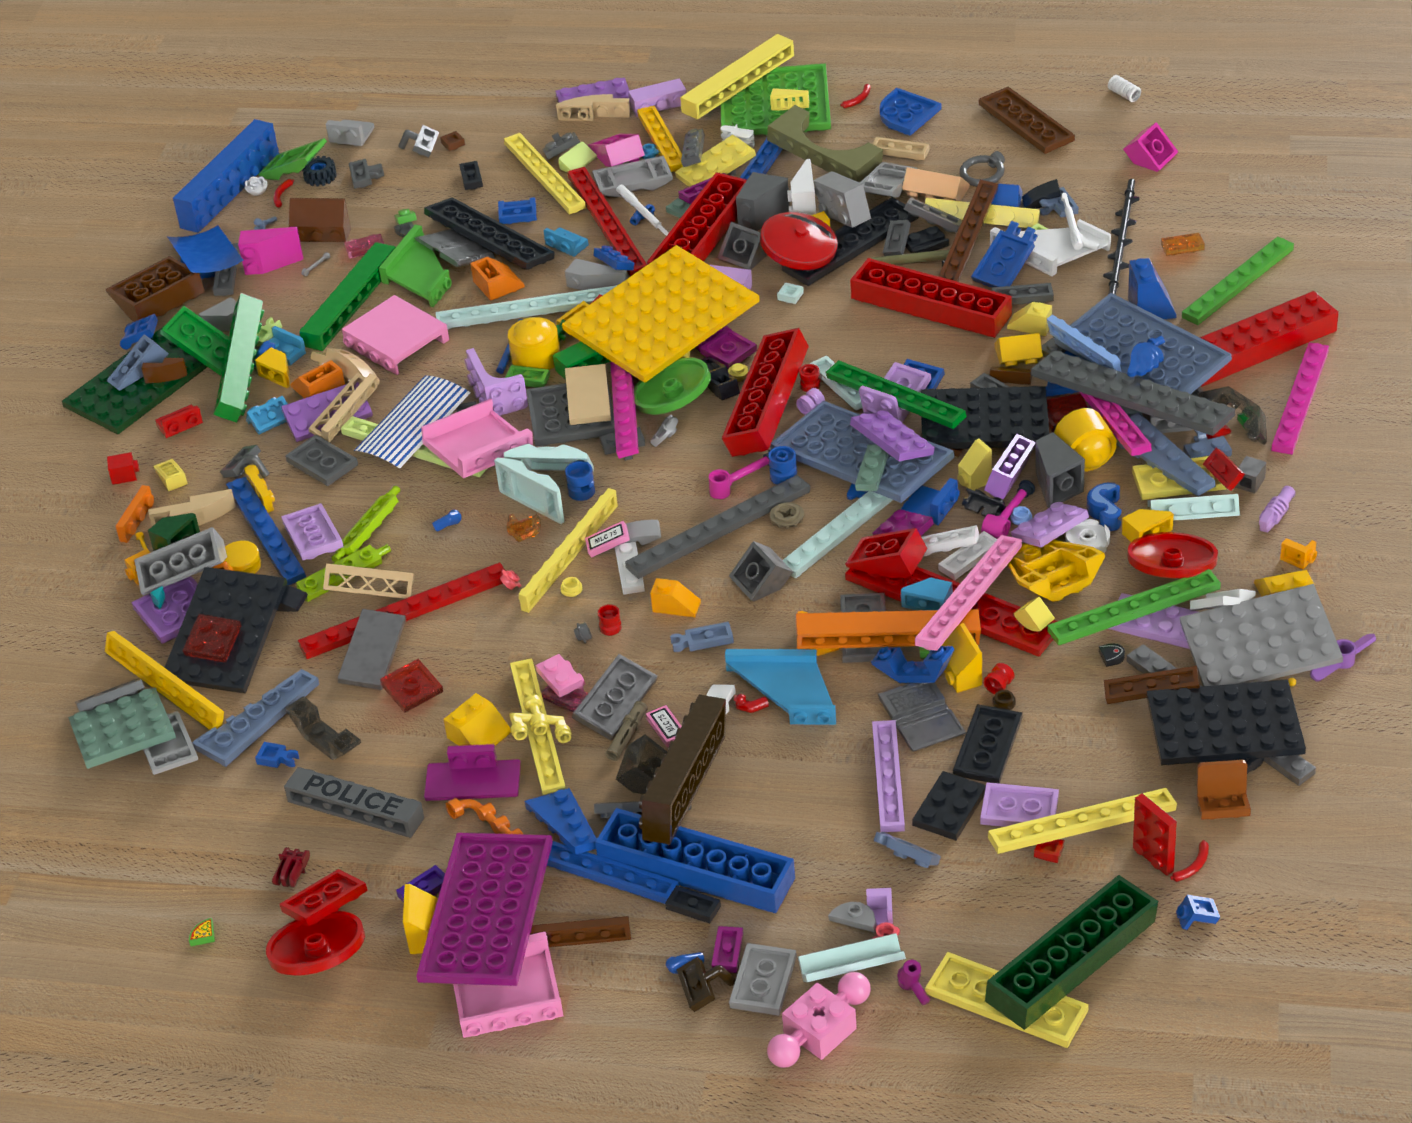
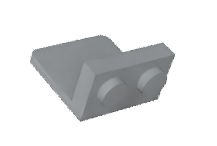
M328 120L326 123L329 142L362 146L375 128L374 123L354 120Z

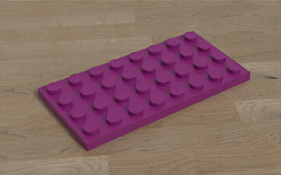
M456 834L417 971L418 983L518 985L553 843L551 835Z

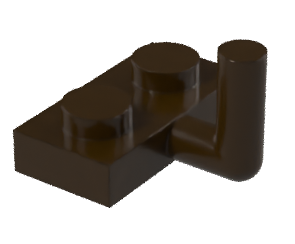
M698 957L676 969L689 1008L694 1012L715 1000L710 981L718 976L728 986H733L736 978L721 965H717L706 972L702 960Z

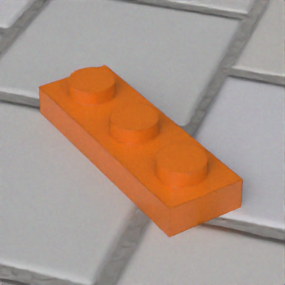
M142 485L116 524L115 527L120 542L128 543L141 521L144 520L148 509L153 506L154 496L151 493L150 486Z

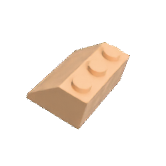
M907 167L902 190L907 193V196L918 198V195L925 196V199L937 198L962 201L970 184L959 176Z

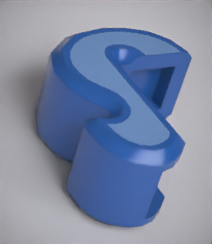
M1102 483L1092 488L1087 495L1088 514L1094 519L1099 520V525L1104 527L1105 524L1110 531H1116L1121 527V521L1118 518L1121 516L1122 510L1114 504L1120 499V486L1115 483Z

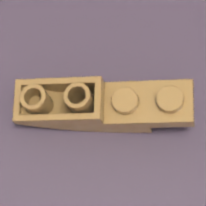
M613 94L582 96L556 104L558 120L593 121L594 117L630 118L631 115L629 98H613Z
M327 348L326 353L312 352L311 360L318 361L320 366L332 360L342 369L344 381L349 382L357 372L364 377H367L369 373L376 376L374 371L362 359L346 350Z
M232 489L190 496V502L148 509L152 526L162 518L188 513L196 514L198 526L228 513L236 507Z

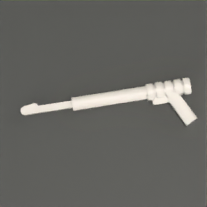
M622 184L617 187L616 191L631 206L636 208L656 229L659 228L666 236L669 232L661 225V222L638 201L633 192H630Z
M1062 193L1061 201L1064 202V211L1074 249L1080 250L1084 246L1097 251L1100 244L1085 239L1083 234L1079 232L1067 194Z

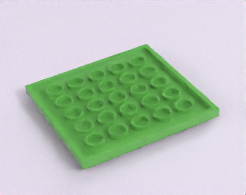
M826 63L776 67L721 104V126L735 127L737 124L738 128L754 130L753 135H767L768 125L788 111L771 110L770 95L772 89L808 90L809 108L802 109L810 112L809 127L804 132L831 129ZM799 97L800 102H803L802 97Z

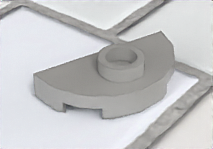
M672 415L667 416L650 440V443L656 447L667 437L670 438L677 431L675 427L678 419Z
M861 902L841 904L828 915L829 920L832 922L875 932L877 925L874 912L869 906Z

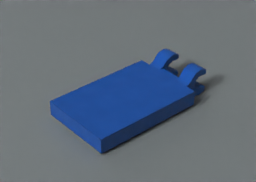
M1011 221L1005 232L1000 230L973 272L972 280L991 288L1011 286L1035 247L1034 242L1038 237L1037 234H1034L1036 230L1028 227L1021 238L1018 236L1021 232V229L1017 228L1019 223Z

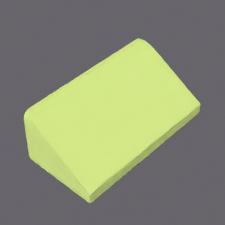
M581 141L559 157V168L567 172L585 167L597 158V155Z

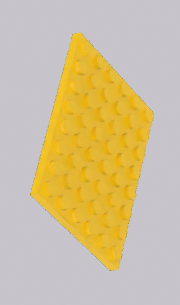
M676 245L562 323V328L576 339L646 383L760 302L759 295Z

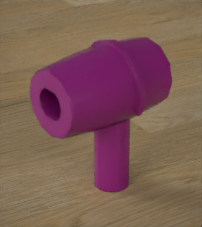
M907 960L898 970V985L904 990H912L920 1003L925 1005L931 999L919 983L921 965L916 960Z

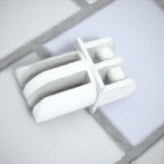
M737 124L735 127L721 126V138L723 140L734 135L754 148V130L738 128Z

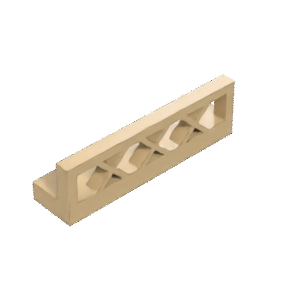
M357 372L309 427V432L331 442L341 430V427L377 389V376L369 373L367 377H364ZM358 380H359L360 382H362V383L354 390V385L358 382ZM346 396H349L348 399L342 404V399ZM337 410L335 414L330 418L329 414L331 413V411ZM325 424V425L321 428V431H319V430L317 429V427H318L319 425Z
M326 563L323 590L406 599L411 596L415 575L414 573ZM330 574L340 575L344 582L338 586H329ZM354 577L363 578L366 584L360 589H355L349 581ZM375 580H384L388 586L382 591H375L370 584ZM397 582L408 583L407 593H396L392 586ZM347 583V585H348L350 588H346V587H342V586H344V585ZM367 586H369L371 590H364V589H365ZM388 589H391V590L393 591V593L386 592V591H387Z

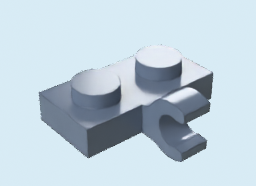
M1061 187V195L1062 193L1067 194L1073 214H1078L1079 207L1065 188ZM1061 197L1039 201L1041 206L1044 207L1039 209L1041 215H1048L1055 209L1060 217H1066L1064 202L1061 201Z
M1194 430L1197 436H1194L1195 443L1184 445L1183 452L1189 458L1209 456L1215 448L1220 449L1227 457L1232 455V449L1224 436L1207 439L1206 433Z

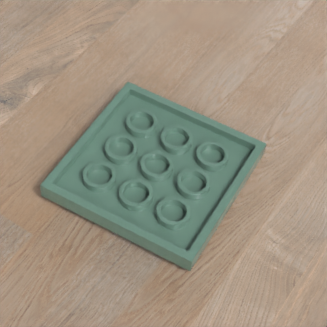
M156 688L144 689L140 693L124 696L112 703L100 704L93 710L77 712L73 716L68 717L87 769L176 738Z

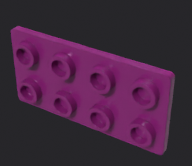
M494 744L448 746V763H429L427 766L425 801L452 800L454 798L458 800L517 797L519 795L521 762L519 759L497 760Z

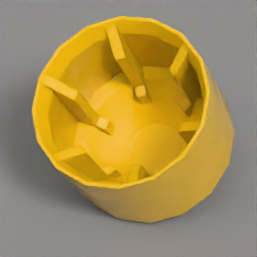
M529 317L516 322L508 330L511 362L514 366L549 370L554 368L553 355L560 352L557 327L553 322L545 318Z
M1082 408L1072 411L1062 418L1054 431L1060 439L1085 459L1084 472L1098 469L1106 464L1116 450L1117 440L1099 412L1093 409Z

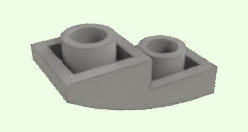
M641 520L626 523L630 540L625 543L639 541L643 546L661 538L658 520Z

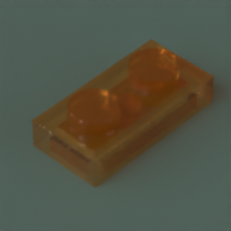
M1200 233L1161 238V246L1166 256L1205 250V243Z

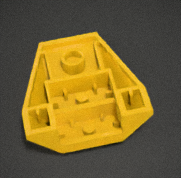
M1052 540L1043 547L1024 543L1007 566L1019 585L1054 602L1062 600L1071 593H1078L1083 588L1091 585L1105 558V553L1091 546Z

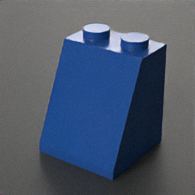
M1149 258L1129 260V302L1164 320L1177 318L1168 291Z

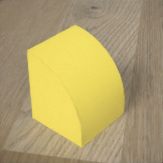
M1040 596L1027 602L1014 613L1016 619L1024 627L1032 631H1041L1055 619Z

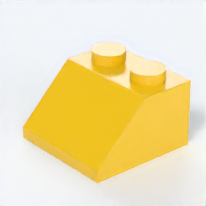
M1040 333L1001 337L994 343L999 364H1005V367L1017 366V362L1024 361L1026 365L1036 364L1043 357Z
M1307 570L1254 580V584L1261 597L1314 584Z
M959 624L941 645L953 646L954 648L944 673L947 683L953 686L956 693L982 686V652L965 624Z
M477 693L443 719L447 739L458 746L494 744L496 746L511 733V728L493 703Z
M405 884L403 925L410 954H422L438 898L411 884Z

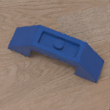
M940 646L937 651L930 650V653L921 662H907L900 647H883L878 650L871 663L898 683H935L947 668L954 648L953 646Z

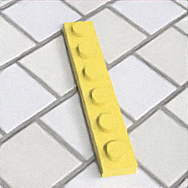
M925 199V204L963 220L970 202ZM991 205L984 224L1009 226L1010 222L1014 221L1019 223L1018 227L1028 228L1039 223L1040 210Z

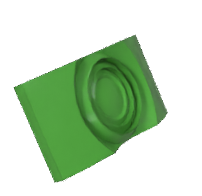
M323 138L279 153L258 175L264 179L279 180L282 174L299 173L320 152L327 141Z

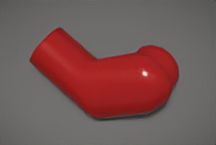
M738 694L734 697V706L737 710L754 713L769 707L765 696L753 701L746 700L744 694Z

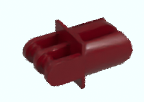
M285 847L283 853L279 854L280 863L274 873L272 883L280 886L282 883L283 887L291 886L295 888L301 873H306L305 867L310 858V851L300 852L299 849L293 851L289 847Z

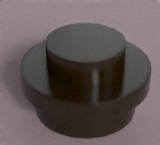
M1008 690L998 691L992 700L993 706L996 708L1011 710L1016 705V698Z

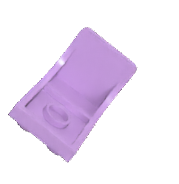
M474 348L466 350L467 358L464 361L467 370L470 371L467 379L469 385L473 386L475 397H479V403L491 398L493 411L499 416L528 407L525 381L521 374L508 378L492 377L486 373Z
M894 362L884 377L887 380L920 393L932 379L930 373ZM865 386L859 388L863 412L866 414L884 410L903 423L910 412L900 408L896 397Z

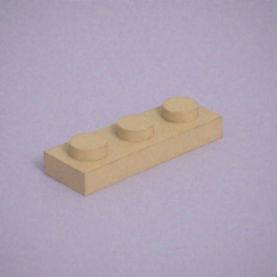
M876 137L873 145L883 149V155L895 156L897 158L925 160L930 150L929 144L882 137Z

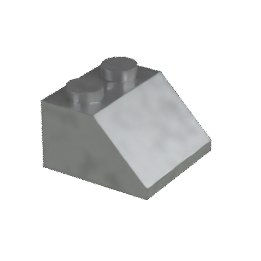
M731 222L718 259L752 270L767 255L760 244L761 232Z
M753 541L729 577L751 601L755 602L781 590L793 571L770 547Z

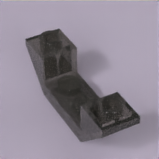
M1229 386L1203 391L1197 395L1200 398H1206L1219 404L1229 405L1235 408V410L1237 408L1241 409L1242 413L1249 418L1243 424L1247 431L1246 436L1255 443L1257 440L1264 445L1267 443L1266 416L1259 405Z
M304 696L285 708L302 736L332 760L345 755L361 743V739L349 730L345 729L338 733L320 720L317 706Z

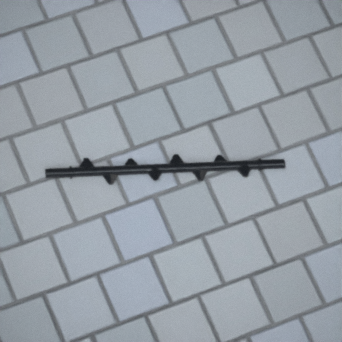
M1134 179L1128 180L1127 189L1124 193L1123 209L1115 212V216L1122 218L1120 228L1111 230V234L1118 236L1116 251L1108 255V259L1114 260L1113 270L1103 274L1104 278L1111 280L1109 282L1108 295L1110 293L1117 294L1120 270L1129 268V264L1123 262L1122 258L1124 247L1133 242L1132 239L1126 238L1128 226L1137 223L1136 220L1129 218L1131 205L1140 200L1139 197L1134 196Z

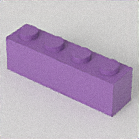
M1016 434L992 469L984 491L989 492L993 497L1004 499L1026 466L1036 442Z

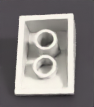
M806 159L790 182L791 190H787L788 202H792V206H789V212L814 215L816 214L813 175L811 161Z

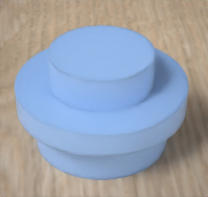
M1025 506L1014 508L1011 514V521L1016 525L1032 519V513Z

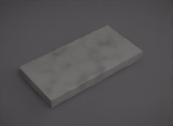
M885 593L840 595L841 612L886 611ZM883 647L842 648V663L871 662L877 655L878 650Z
M362 609L338 676V683L382 690L406 621L405 615Z
M618 654L574 711L572 718L612 740L623 725L622 720L625 715L630 713L636 701H641L656 682L657 675Z

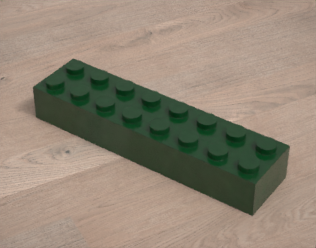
M1116 876L988 979L985 1002L1025 1030L1151 926L1156 919L1159 901L1122 876Z

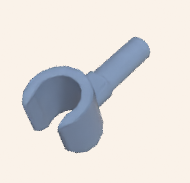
M272 217L263 221L256 218L254 220L256 225L254 229H266V225L277 221V218Z

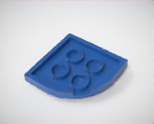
M895 88L881 101L880 118L889 129L911 136L936 115L942 107L939 102Z

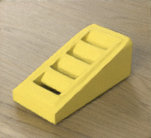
M773 88L770 95L771 110H789L794 105L800 108H809V91ZM799 97H802L803 102L799 101Z
M173 459L153 466L168 492L188 484L185 473Z

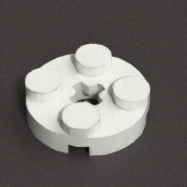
M1086 519L1066 532V542L1091 546L1105 553L1110 543V530L1105 524L1104 527L1099 525L1097 520Z

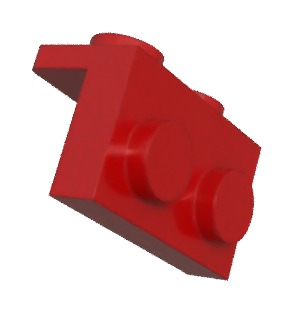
M191 404L155 419V422L165 438H168L203 423L199 407H193Z

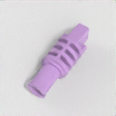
M1284 486L1280 494L1273 497L1259 516L1260 531L1268 533L1289 509L1288 503L1295 496V490L1292 487Z

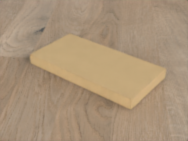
M605 364L565 368L570 425L610 421L611 415Z

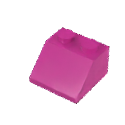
M1157 122L1142 130L1123 148L1135 165L1156 172L1162 169L1178 153V150Z

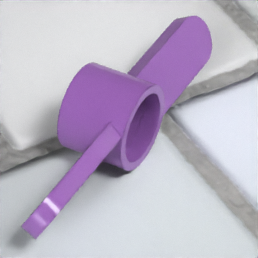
M1367 634L1354 643L1347 639L1337 640L1343 656V662L1313 669L1310 671L1311 678L1314 681H1321L1338 668L1346 669L1352 667L1355 663V655L1376 641L1375 634Z

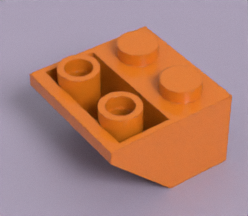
M488 256L470 263L473 282L490 301L525 287L524 283L507 265Z
M330 360L296 378L290 385L292 389L305 399L343 386L345 381L342 369Z

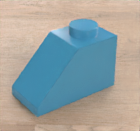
M928 578L903 587L901 589V607L917 611L939 610L953 593L952 582Z

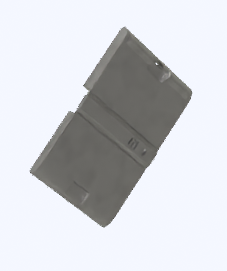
M452 229L415 237L416 241L432 251H440V257L456 267L469 265L487 256L492 259L495 258L491 251Z
M909 683L878 694L882 705L891 719L896 720V728L912 752L966 734L953 711L945 704V698L935 683Z

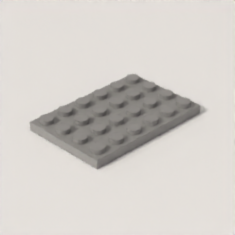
M1314 584L1242 601L1236 605L1222 606L1180 617V624L1203 686L1264 682L1343 662L1342 653Z

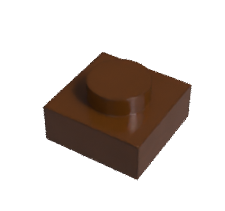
M457 131L440 137L441 144L448 151L456 150L465 145L464 138Z

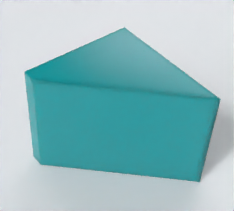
M162 586L150 592L153 603L160 610L166 597Z

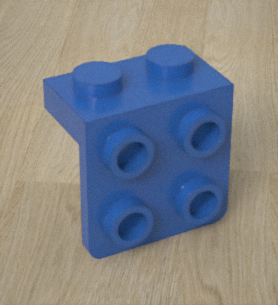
M949 478L940 491L922 485L909 497L901 510L932 517L933 523L939 526L959 498L958 480Z

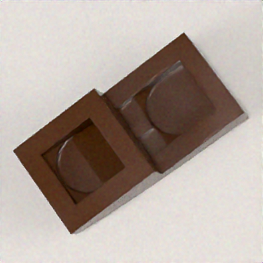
M164 358L163 363H143L141 367L145 383L172 381L183 378L188 374L184 358Z

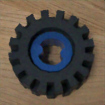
M316 156L317 158H313L302 170L304 180L310 186H314V184H316V187H319V184L325 186V183L330 184L337 177L335 163L330 157L322 156L320 158V156Z

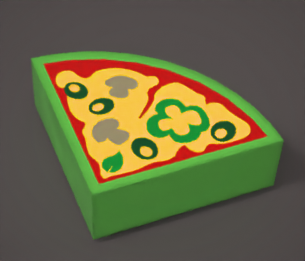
M212 918L200 922L193 928L189 936L190 946L215 942Z

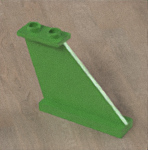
M414 225L379 267L381 282L389 285L393 281L429 300L430 307H434L441 300L445 292L450 289L452 280L449 270H443L434 252L415 240V237L424 236L422 226Z

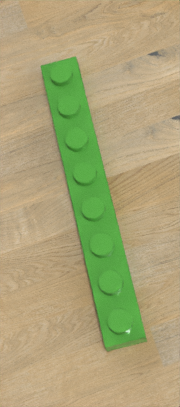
M1277 236L1182 311V318L1196 325L1201 324L1293 251L1294 243Z
M1208 569L1196 576L1182 578L1049 624L1048 633L1059 646L1220 590L1221 582Z

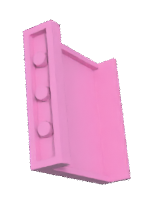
M395 295L342 328L343 342L347 347L352 348L360 355H364L372 362L381 365L396 375L399 374L397 365L399 362L432 340L436 339L443 344L449 341L447 324Z
M491 398L421 427L423 445L463 479L494 466V460L498 457L504 458V452L525 444L533 445L532 431L527 428L519 432L493 411Z
M546 932L529 936L517 986L453 984L463 1038L563 1017L562 1004Z

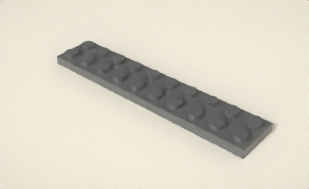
M1054 350L1031 369V376L1212 436L1235 416V408L1228 407L1225 404L1200 398L1188 392H1182L1169 386L1154 383L1151 380L1135 376L1129 377L1126 373L1117 371L1114 368H1107L1095 362L1064 354L1061 351Z

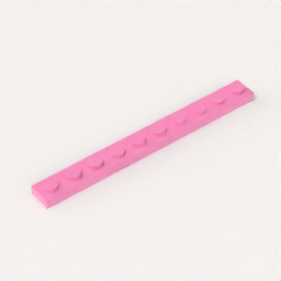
M1001 535L916 636L915 646L937 651L1020 550L1022 539Z

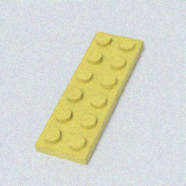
M950 952L946 953L925 987V992L929 996L1068 1048L1089 1009V1004L1065 996L1024 1030L985 1002L987 980L995 975L998 970Z

